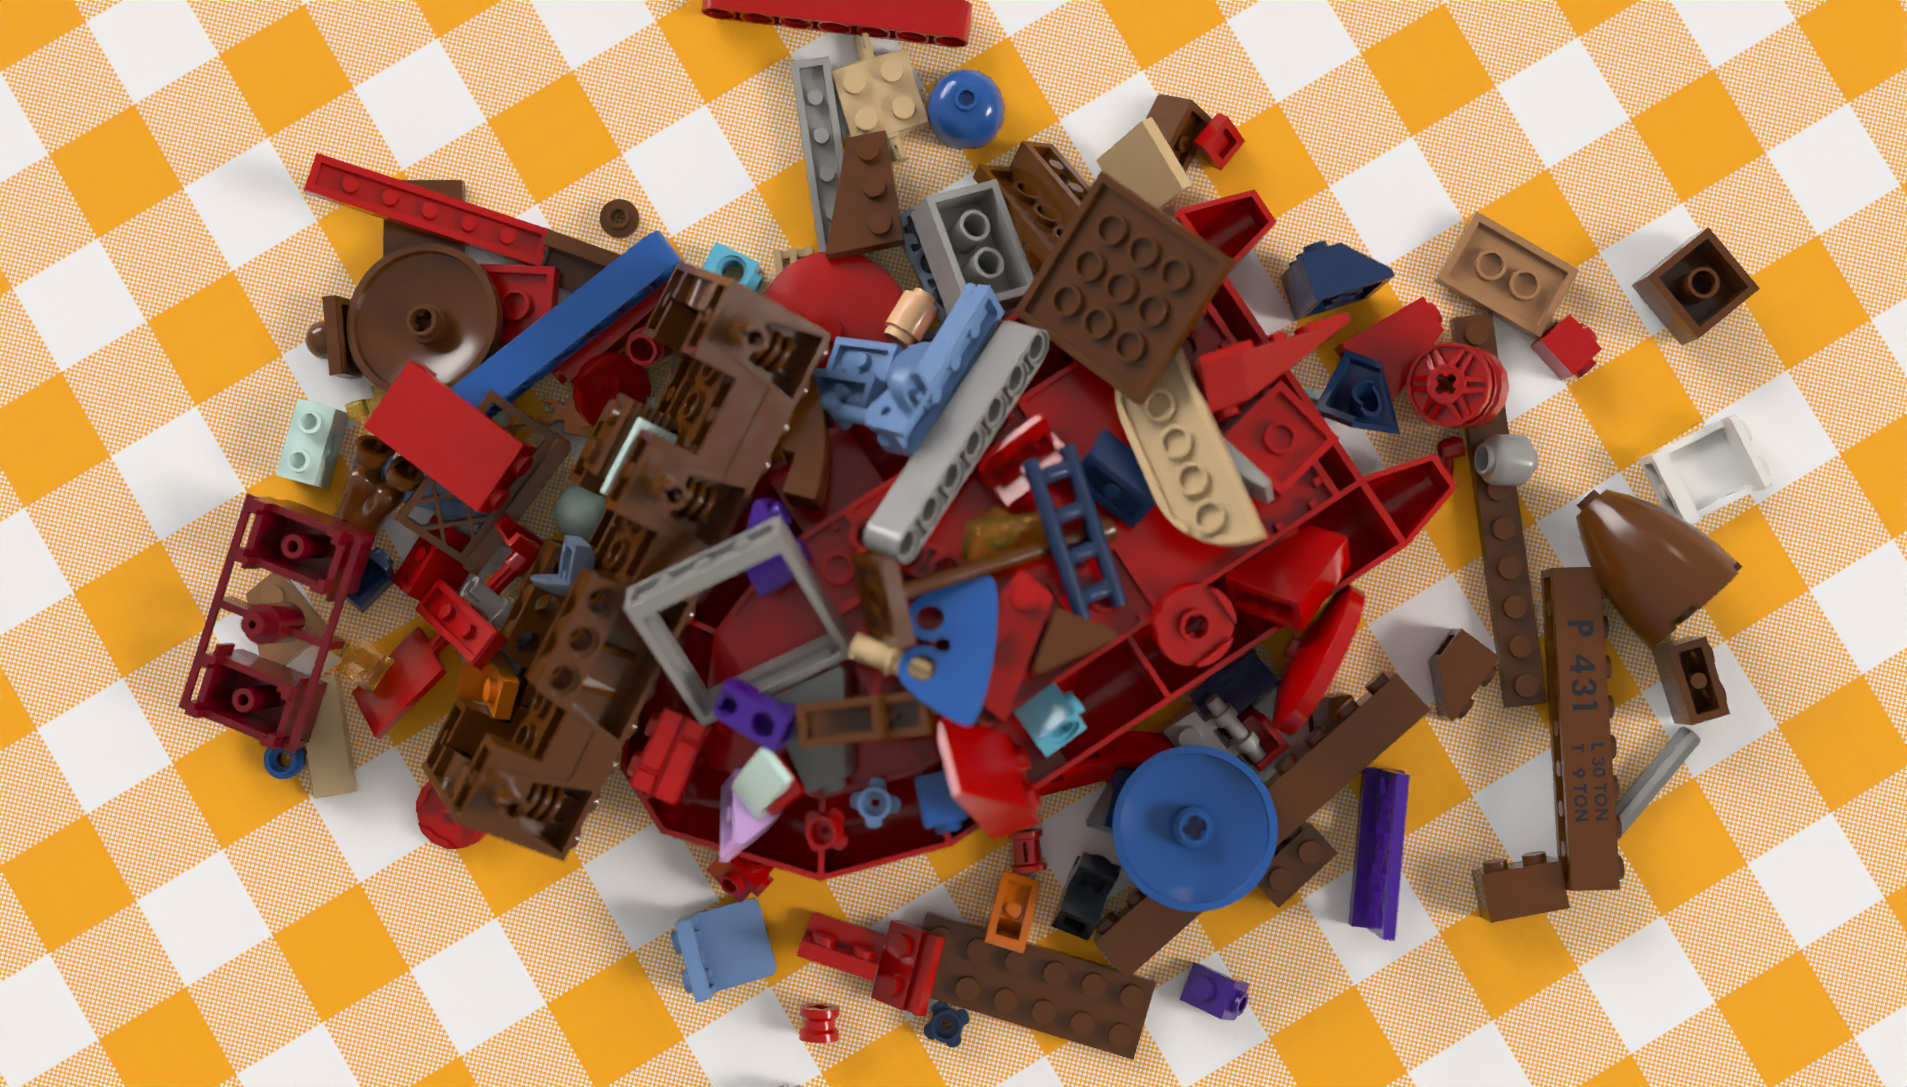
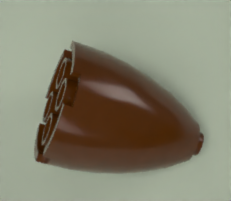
M1594 489L1576 505L1581 510L1576 516L1587 560L1614 609L1648 649H1651L1677 629L1676 625L1682 624L1697 610L1706 605L1742 568L1728 552L1698 528L1648 501L1607 489L1599 494Z

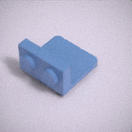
M756 898L744 899L741 903L737 901L681 917L674 924L676 930L671 931L673 947L677 955H683L686 969L682 970V980L687 994L693 993L695 1003L711 999L716 991L770 977L776 972V961L761 906Z

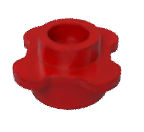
M833 808L826 813L812 810L806 814L805 823L807 825L805 835L808 845L813 851L820 852L830 847L842 850L847 846L848 837L844 834L842 824L845 820V815L840 809ZM824 826L829 828V834L823 831Z

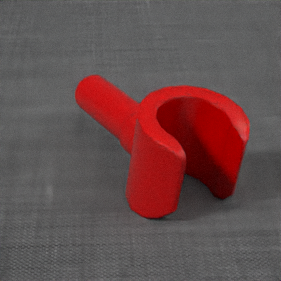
M1456 436L1442 439L1437 445L1439 458L1452 478L1453 459L1465 456L1463 439Z

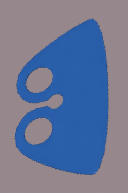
M982 576L925 594L917 598L908 610L913 634L916 637L927 641H937L938 639L945 638L950 642V648L946 652H940L935 647L922 645L907 650L899 662L898 676L902 684L919 700L936 712L964 726H971L981 711L992 669L998 620V594L992 576ZM934 606L940 609L944 615L943 624L933 631L922 629L916 622L917 613L922 608ZM917 656H928L936 664L935 674L926 681L916 680L908 672L910 661Z

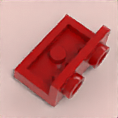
M1038 413L1031 419L1024 420L1018 424L1012 433L997 444L988 446L975 466L982 482L1012 514L1033 498L1021 462L1038 457L1041 469L1061 462L1062 458L1058 448L1065 445L1050 430L1047 419L1042 413Z

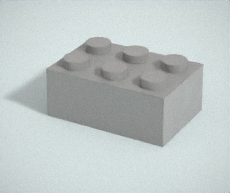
M997 179L925 197L910 215L947 315H949L963 292V287L968 283H974L976 287L978 284L991 286L1003 310L1017 307L1034 278Z

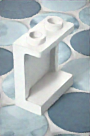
M1736 414L1719 419L1638 459L1662 508L1677 515L1691 525L1701 521V517L1748 494L1772 486L1768 477L1770 476L1768 464L1761 456L1757 455L1751 443L1752 434L1748 425L1740 420Z

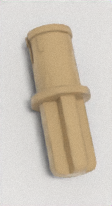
M857 633L849 650V659L882 670L883 675L889 677L891 673L898 675L899 662L906 652ZM920 657L913 658L908 665L910 676L919 681L930 679L936 671L935 663Z

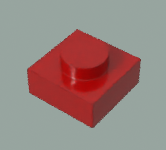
M1217 113L1193 143L1209 165L1221 171L1245 140L1228 116Z

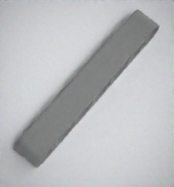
M1010 320L1004 321L999 326L870 519L864 532V545L867 550L895 558L901 563H909L914 559L1045 359L1049 348V335L1046 330Z

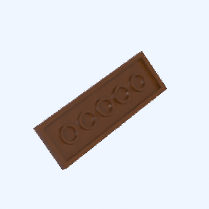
M927 911L922 929L930 931L937 936L946 937L931 999L1134 1060L1156 985L1155 980L1137 974H1132L1126 979L1117 968L1028 941L1022 954L984 942L985 928Z

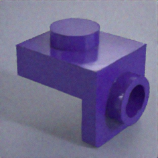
M1194 962L1179 1000L1221 1020H1235L1237 1016L1243 1013L1247 1006L1249 996L1246 992L1249 983L1233 979L1201 963Z

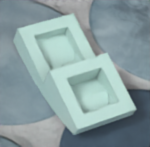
M763 747L739 773L732 785V789L757 821L768 813L766 809L778 797L789 790L793 778L774 753Z

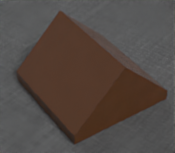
M1056 608L1048 619L1029 668L1031 678L1110 645L1118 639L1115 630Z

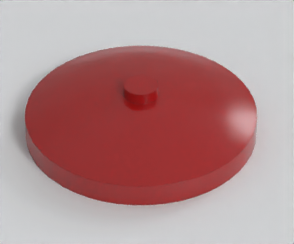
M826 251L810 254L793 262L781 271L771 282L764 294L768 299L832 333L828 341V353L824 360L817 364L815 368L826 369L836 336L893 343L883 334L887 328L885 322L904 291L890 273L863 256L854 255L828 260L825 255Z
M1350 584L1333 594L1320 607L1300 636L1296 634L1291 636L1283 652V656L1288 659L1282 671L1275 695L1272 715V727L1287 736H1292L1304 725L1318 706L1333 681L1353 640L1364 609V591Z

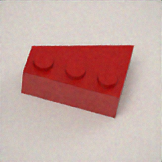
M1022 569L1019 570L998 595V620L993 663L987 692L982 705V709L1001 725L1005 723L1054 597Z

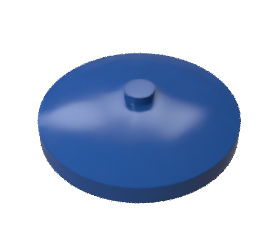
M1198 745L1181 746L1162 751L1150 757L1139 765L1125 781L1113 810V845L1126 875L1148 897L1162 905L1177 910L1190 912L1210 911L1225 907L1241 899L1265 875L1271 864L1277 844L1278 825L1276 810L1263 781L1239 758L1212 747Z

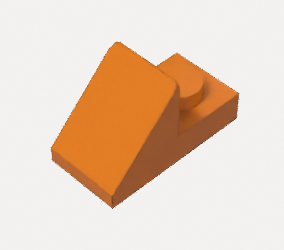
M497 651L482 671L471 665L467 660L463 662L455 698L461 696L472 701L484 702L489 707L494 718L510 720L519 681L501 651Z
M1006 870L1002 871L992 911L985 927L984 942L1024 953L1041 881Z

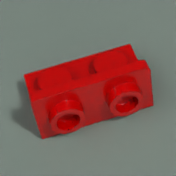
M814 911L811 914L797 956L874 981L886 935Z

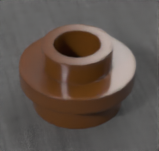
M612 200L601 210V227L613 238H627L639 226L640 217L638 210L627 200ZM617 212H624L626 215L625 221L621 224H614L612 221L614 214Z

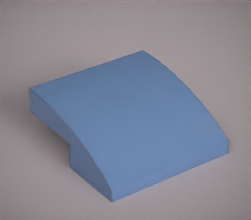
M836 336L826 369L815 368L812 375L815 377L822 397L828 392H834L842 404L867 409L888 390L889 367L896 355L902 352L904 348L893 343Z

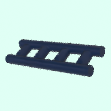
M1072 443L1058 448L1062 458L1061 462L1042 469L1038 457L1021 463L1072 614L1088 620L1091 618L1088 608L1090 603L1108 597L1111 607L1116 608L1128 602L1075 444ZM1068 477L1076 501L1055 509L1047 485ZM1081 517L1089 541L1068 549L1061 525ZM1095 557L1103 581L1082 589L1074 565Z

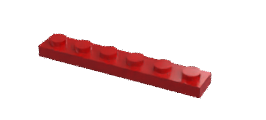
M316 152L304 188L305 194L526 266H541L547 249L543 244L548 232L547 228Z

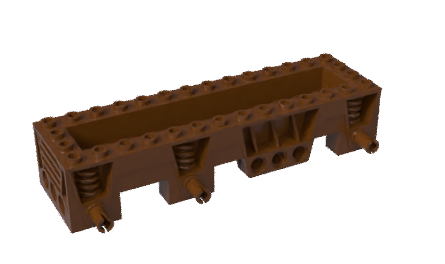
M678 261L642 334L682 354L655 408L672 418L667 431L678 436L675 444L641 427L606 496L600 492L606 479L591 473L583 467L585 461L583 458L584 449L593 436L598 437V432L604 423L602 421L603 411L601 412L568 477L578 486L605 498L603 504L606 507L587 542L594 551V569H580L567 596L556 595L536 586L530 581V576L554 574V566L561 559L564 542L553 538H546L499 629L507 637L500 649L524 667L518 678L519 687L510 720L496 719L493 717L489 707L457 696L421 767L457 824L563 862L569 851L573 850L579 843L582 832L581 827L588 813H592L596 809L600 800V790L607 776H610L616 770L620 758L619 752L626 739L634 734L638 726V715L645 701L650 700L654 695L658 684L657 678L663 668L624 610L627 588L733 538V528L740 514L745 513L749 508L753 498L752 491L759 477L763 476L769 469L772 461L771 454L778 440L787 433L791 424L790 416L797 402H800L806 396L810 387L809 379L816 365L820 364L826 357L829 349L828 341L832 336V333L734 279ZM701 591L657 611L675 640H677L683 627L691 622L695 614V603ZM543 595H550L548 605L543 609L536 610V601ZM532 631L531 639L526 644L520 646L516 644L518 637L522 633Z

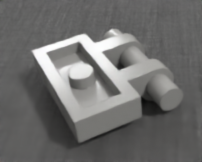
M1218 694L1211 695L1205 701V705L1211 711L1207 715L1194 704L1163 725V733L1175 747L1196 745L1212 747L1230 753L1241 761L1243 760L1239 757V754H1247L1253 763L1259 762L1266 755V752L1258 744L1260 741L1259 737L1252 729H1246L1237 718L1238 712L1230 703H1224ZM1224 727L1232 736V739L1226 741L1217 728Z

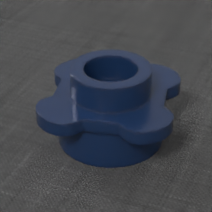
M937 1001L932 1005L933 1015L930 1023L924 1026V1034L930 1040L936 1039L946 1043L948 1047H956L961 1043L960 1035L963 1026L969 1022V1015L964 1009L955 1010L948 1007L945 1002ZM944 1021L950 1022V1026L948 1028H945L943 1026Z

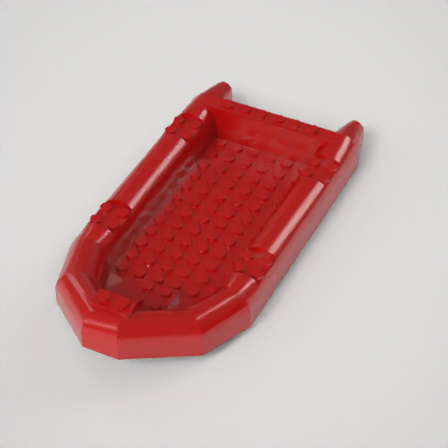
M1255 189L1184 207L1174 212L1179 223L1236 261L1228 275L1277 222ZM1226 277L1202 314L1204 327L1191 330L1181 347L1190 367H1192L1199 356L1247 340H1251L1254 346L1257 342L1268 336L1233 284ZM1013 314L1005 320L998 323L987 344L989 343V341L991 340L999 326L1006 320L1014 321L1028 326L1030 325L1021 318H1019L1017 315ZM1049 340V348L1045 359L988 445L997 444L1012 433L1022 421L1042 413L1047 419L1050 430L1064 445L1075 444L1080 460L1090 450L1097 435L1103 429L1109 431L1132 449L1118 415L1115 388L1051 340ZM1291 370L1239 408V415L1222 422H1217L1215 417H1213L1223 436L1281 379L1327 426L1328 424ZM855 423L847 430H840L837 425L829 430L831 465L828 489L821 513L789 505L783 493V488L792 464H788L784 458L771 466L763 476L759 477L752 491L753 498L749 508L745 513L740 514L733 528V537L747 531L753 503L760 498H773L774 502L779 501L791 518V523L788 526L796 539L801 538L809 548L812 555V560L809 562L814 569V573L850 631L852 642L857 633L868 637L869 634L850 555L855 553L850 541L851 527L860 518L872 517L912 458L884 450L878 442V432L870 430L868 426ZM1337 441L1281 497L1278 498L1273 493L1274 499L1269 504H1266L1249 495L1267 534V538L1239 546L1214 545L1186 534L1169 521L1157 503L1131 529L1094 500L1098 515L1102 517L1109 516L1116 528V538L1110 541L1108 545L1128 603L1112 608L1108 597L1090 603L1088 608L1091 618L1088 620L1115 630L1118 639L1106 647L1031 678L1029 668L1050 615L1056 608L1072 613L1053 555L985 575L992 576L996 584L997 594L999 595L1019 570L1022 569L1054 597L1005 723L1001 725L981 708L973 724L1008 733L1017 746L1023 745L1031 762V769L1026 770L1029 783L1033 782L1038 790L1285 627L1276 622L1234 608L1236 624L1233 623L1231 637L1234 639L1229 650L1219 660L1207 666L1181 665L1167 658L1158 649L1153 639L1152 627L1149 622L1151 611L1156 608L1157 603L1167 591L1177 585L1197 581L1219 590L1228 598L1225 577L1229 572L1312 525L1348 537L1351 566L1330 593L1329 598L1408 546L1458 486L1436 454L1362 476L1343 446ZM974 466L927 538L928 541L957 553L962 557L965 564L1047 539L1034 499H1030L1010 514L982 482L976 466ZM1068 479L1058 480L1048 486L1055 509L1076 501ZM1081 517L1061 525L1063 534L1084 527ZM863 529L858 534L857 541L862 547L865 548V529ZM919 552L912 561L901 564L907 566L915 564L920 558ZM1095 557L1074 565L1082 589L1103 581ZM941 562L935 567L934 572L937 573L956 566L950 562ZM745 570L701 591L695 603V614L691 622L683 627L676 642L709 690L724 683L728 678H734L811 642L829 633L798 580L772 596L760 598ZM900 575L902 583L911 581L910 579ZM913 598L906 600L908 609L911 605ZM926 606L918 612V615L924 621L931 622L937 620L942 612L937 607ZM1191 615L1186 620L1185 631H1192L1195 634L1199 633L1201 629L1198 624L1203 620L1202 616L1193 617ZM945 638L938 639L935 648L940 652H946L950 648V642ZM915 639L916 644L901 648L900 650L906 652L915 646H922L923 644ZM849 658L839 662L838 666L852 663L855 668L856 697L870 696L881 670ZM663 668L657 678L658 684L654 695L650 700L645 701L638 715V726L634 734L626 739L622 747L620 770L628 782L632 778V775L627 773L628 766L637 750L644 752L650 738L644 733L654 712L661 714L663 708L667 707L697 720ZM824 669L810 676L806 681L813 679L832 669ZM890 677L884 682L882 687L884 695L907 692V688L902 684L899 677ZM1054 682L1063 695L1071 690L1083 706L1085 711L1079 714V717L1087 726V729L1049 757H1046L1016 717L1014 711ZM788 686L780 691L773 693L771 696L774 697L793 687ZM718 719L707 724L714 729L679 805L670 804L637 788L632 787L661 834L720 851L721 786L736 768L743 769L763 746ZM937 735L893 739L883 747H873L863 742L856 743V772L844 778L847 786L826 796L823 795L821 788L809 794H804L790 807L782 811V815L765 834L736 856L817 881H824L952 847L981 827L967 813L968 819L960 821L961 829L936 834L935 827L925 829L914 778L946 771ZM785 745L773 753L778 757L788 753V749ZM874 777L883 778L886 781L887 790L892 796H897L901 801L900 810L897 813H890L883 818L882 824L878 828L868 827L865 824V818L859 813L858 809H854L850 804L852 794L862 792L869 786V781ZM873 799L872 805L875 807L879 806V800ZM833 808L840 809L845 815V820L842 824L844 834L848 837L847 846L842 850L830 847L820 852L813 851L809 847L805 835L807 825L805 823L806 814L812 810L826 813ZM824 826L823 831L829 834V828Z

